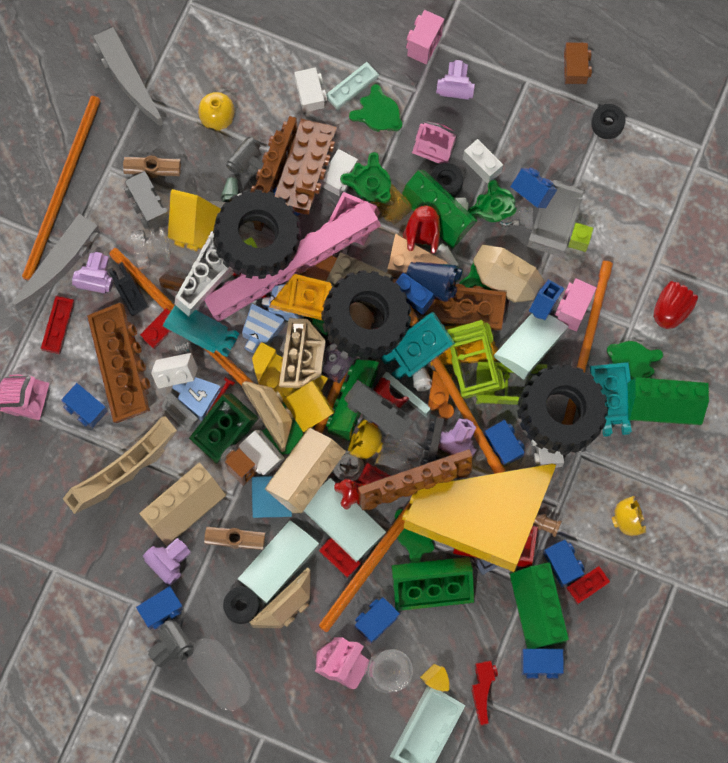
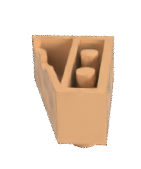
M395 234L387 273L392 275V277L399 278L402 273H407L411 262L447 264V262L415 244L413 251H409L407 249V240Z

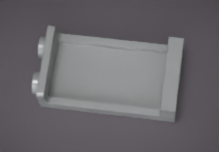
M558 180L551 181L553 182L552 186L557 191L546 208H539L527 246L563 258L584 191L577 186H567Z

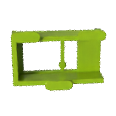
M480 320L448 329L447 332L455 342V345L450 348L452 354L451 361L454 373L458 378L462 397L467 399L504 389L503 374L496 367L490 344L493 342L490 325ZM478 340L483 341V350L458 356L457 346ZM486 353L493 381L466 388L460 360Z
M478 362L476 385L493 381L488 362ZM496 363L497 369L505 373V396H496L494 391L477 395L476 404L518 405L520 397L508 396V373L514 372L504 364ZM537 364L530 374H537L540 370L547 369V364Z

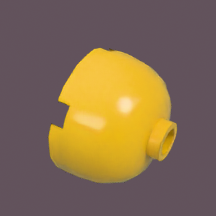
M213 92L204 96L200 101L198 115L205 127L222 130L233 122L235 108L232 100L227 95L221 92Z
M364 419L357 426L360 430L356 434L353 433L348 446L349 454L360 459L372 457L376 452L379 453L383 447L381 430L374 423Z
M635 496L621 500L614 509L615 516L612 517L614 527H619L621 532L628 536L646 533V526L641 524L644 517L638 501L635 500Z

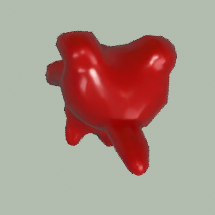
M345 479L335 483L334 490L343 496L340 502L341 506L348 510L352 504H359L358 487L370 484L372 481L368 480L363 484H358L350 479Z

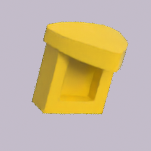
M433 664L420 677L426 685L435 690L449 691V677L443 666L439 667Z

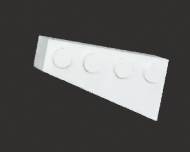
M211 231L197 260L194 262L191 271L175 297L174 304L188 316L233 270L231 267L227 268L223 264V259L217 256V248L213 244V231Z

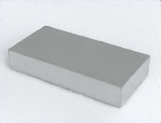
M172 393L166 396L161 407L187 432H190L198 418Z

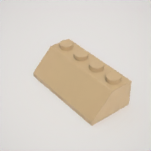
M308 428L265 487V490L292 513H302L346 451L331 438Z
M199 462L139 514L160 540L168 546L226 497V494Z

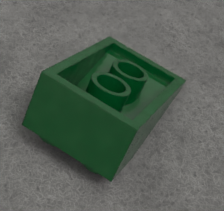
M232 393L222 394L189 439L217 464L251 430L259 418Z

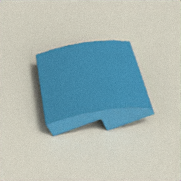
M273 476L252 477L253 518L292 517V512L265 490Z

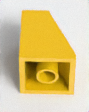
M172 189L170 193L168 238L173 240L174 245L180 248L187 246V249L195 252L198 249L202 250L211 231L214 230L216 217L220 213L221 208L198 195Z

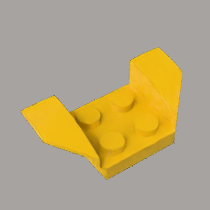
M261 342L252 357L258 384L273 388L274 392L278 391L282 399L300 388L279 387L283 357L277 355L274 348ZM321 375L314 380L320 391L328 378Z

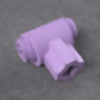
M460 60L450 62L448 75L445 74V78L438 79L436 94L467 100L473 98L475 84H472L469 81V77H466L468 64Z
M99 252L90 253L86 267L83 266L81 270L74 272L72 285L78 289L104 294L110 293L113 279L106 271L109 257Z
M459 418L453 430L446 431V433L441 432L438 448L450 455L470 449L473 458L477 450L473 448L474 445H472L473 441L471 440L476 430L473 422L468 419Z
M177 538L167 548L151 547L143 555L146 564L166 584L172 585L181 576L179 570L181 567L180 563L191 552Z

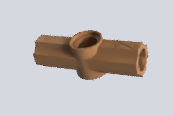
M152 155L146 158L124 157L123 173L138 175L145 171L150 178H156L157 176H180L181 160L161 159ZM152 164L156 165V167H155L154 169H149V168H148L149 165H152Z
M206 527L204 544L227 546L233 549H264L265 533L243 531L237 528ZM234 534L240 536V540L236 543L230 541V537Z

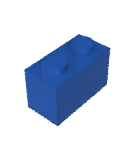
M521 168L510 187L537 208H546L557 191L552 186L553 182L547 178L540 177V173L534 168Z
M402 273L396 282L400 285L401 292H405L407 295L406 303L424 315L435 300L434 293L405 273Z
M548 279L538 292L529 312L533 313L536 318L546 320L558 303L565 288Z
M78 383L61 399L64 404L63 408L71 415L75 413L79 417L77 420L85 427L89 425L93 428L108 412L106 406Z
M505 420L484 432L487 441L504 467L522 458L525 453L521 440L517 441L514 436V428L510 423L507 424Z
M566 539L543 551V555L546 561L550 562L552 572L561 588L581 578L585 570L582 562L576 560L572 544L567 543Z
M170 586L136 607L150 630L152 628L154 630L160 628L168 618L174 619L182 614L181 610L184 609Z
M384 597L381 600L378 598L374 600L369 606L371 609L366 614L362 612L355 619L357 622L355 628L370 644L400 616V613Z
M523 649L521 651L522 675H527V679H538L539 675H546L547 679H559V676L564 673L563 649Z

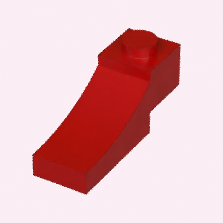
M492 661L476 663L474 666L478 684L472 685L471 691L479 727L489 724L487 697L491 683H494L495 677H498L496 665H492Z

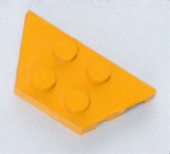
M293 274L270 303L269 307L322 320L323 304L332 288L331 283Z
M445 326L444 328L448 330L459 326ZM482 340L457 346L456 349L459 356L460 354L465 355L483 350L484 345ZM493 340L490 344L494 355L498 348ZM449 348L439 356L444 365H452V354ZM486 353L460 360V364L488 362Z

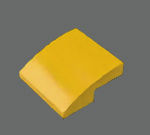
M314 380L283 399L303 432L334 413Z

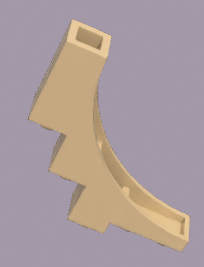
M166 416L160 418L133 447L94 476L72 487L63 500L73 513L76 514L107 499L116 487L132 480L140 469L156 462L165 450L163 448L177 430Z

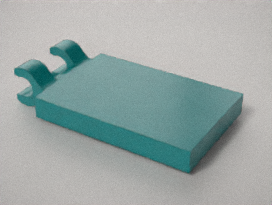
M176 305L163 324V327L212 353L216 350L225 357H228L230 350L236 342L235 339L240 335L235 330L227 331V326L197 310H194L188 316Z
M431 312L410 328L400 344L391 353L382 356L381 359L384 364H390L395 359L401 367L392 373L396 380L401 379L406 374L408 377H412L455 345V342L436 314Z
M617 363L590 366V374L594 377L593 380L596 383H600L603 388L601 392L607 398L605 406L608 407V415L605 417L606 424L602 429L603 437L611 436L613 434L611 425L621 424L622 435H630L632 429L631 423L628 420L627 383L631 381L629 364Z

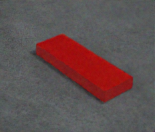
M55 296L40 348L42 351L60 354L75 303L74 299Z

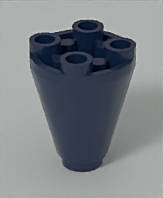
M411 262L406 275L434 293V296L439 300L447 302L451 297L454 298L457 293L455 285L457 280H460L463 269L456 265Z

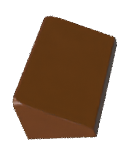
M164 274L159 278L162 288L179 292L185 279Z

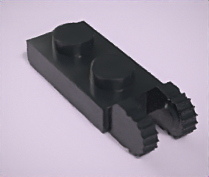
M121 262L119 263V268L125 277L119 279L117 272L113 268L109 269V273L130 314L135 316L149 308V305L133 276L129 273L125 264Z

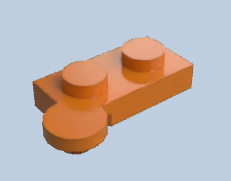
M433 371L428 406L430 410H439V415L442 418L449 419L454 414L453 406L448 404L449 392L438 373Z

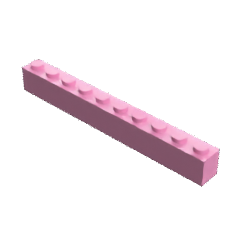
M360 203L350 212L341 214L335 221L324 224L318 231L307 234L300 241L294 259L289 262L285 270H279L275 276L266 275L265 279H258V276H253L252 279L245 278L246 275L241 273L235 280H230L220 289L213 290L204 301L216 321L220 322L271 292L275 286L286 283L293 274L299 275L379 228L381 224L369 203Z

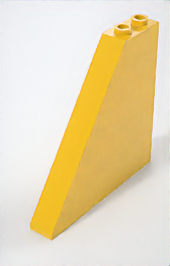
M548 464L447 483H438L433 488L418 490L417 493L411 496L409 503L412 505L410 510L406 509L402 518L405 521L404 528L514 572L556 465Z

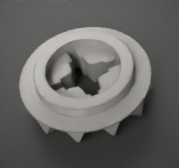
M346 451L333 471L337 478L341 480L350 479L354 481L361 475L364 463L362 459L349 454L350 451ZM350 459L351 466L356 469H350L348 474H346V468L341 465H347Z

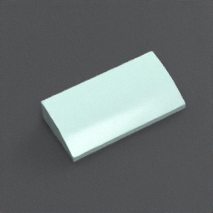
M531 313L493 357L524 380L564 335L569 326L551 315L546 320L536 318Z
M330 478L320 487L304 509V512L357 562L383 538L386 531L362 510L357 503L352 504L348 510L344 509L340 504L343 496L334 490L335 482Z
M289 521L240 575L238 580L268 605L319 547V543L292 521Z
M427 685L390 757L400 763H436L465 705L442 691L435 690Z

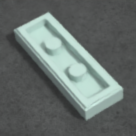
M366 62L326 94L327 100L338 110L375 81L379 74Z
M387 372L383 375V378L390 380V388L401 397H409L407 402L422 415L427 417L430 414V407Z

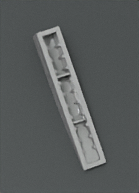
M114 27L93 36L95 40L93 47L97 54L101 53L103 57L101 62L104 68L110 70L120 88L146 116L157 125H163L161 116Z
M78 214L12 302L16 310L19 311L52 288L81 257L87 254L90 244L94 243L100 235L98 225Z

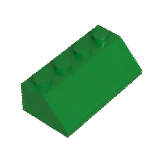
M418 170L406 183L400 199L413 211L421 206L434 208L440 219V237L454 249L476 224L477 220L425 170Z
M357 359L355 365L351 364L348 375H350L348 382L344 381L340 392H343L341 399L337 398L333 407L336 410L334 416H329L326 424L329 427V434L350 442L361 413L359 411L355 413L347 407L348 403L344 398L357 380L372 388L378 374L379 362Z
M638 377L627 383L629 421L700 426L703 424L709 404V383Z
M470 557L391 565L395 609L397 611L474 603L473 570Z
M550 562L510 573L509 576L527 649H540L566 643L569 638Z

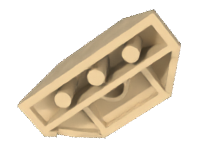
M482 245L473 259L481 282L494 291L506 292V298L514 303L535 300L538 292L546 283L536 267L501 247Z
M289 318L279 387L300 388L317 379L322 374L326 341L308 319Z
M247 381L243 382L242 389L280 451H285L292 425L291 418H293L291 411L288 408L285 409L282 405L283 399L278 391L274 392L271 387Z
M307 567L250 622V625L253 628H282L284 625L288 627L295 620L294 616L298 612L303 613L310 606L308 604L310 602V569Z

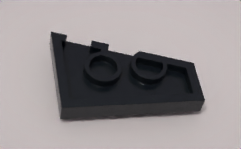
M430 414L427 437L424 442V458H421L420 466L436 460L444 418L435 414Z

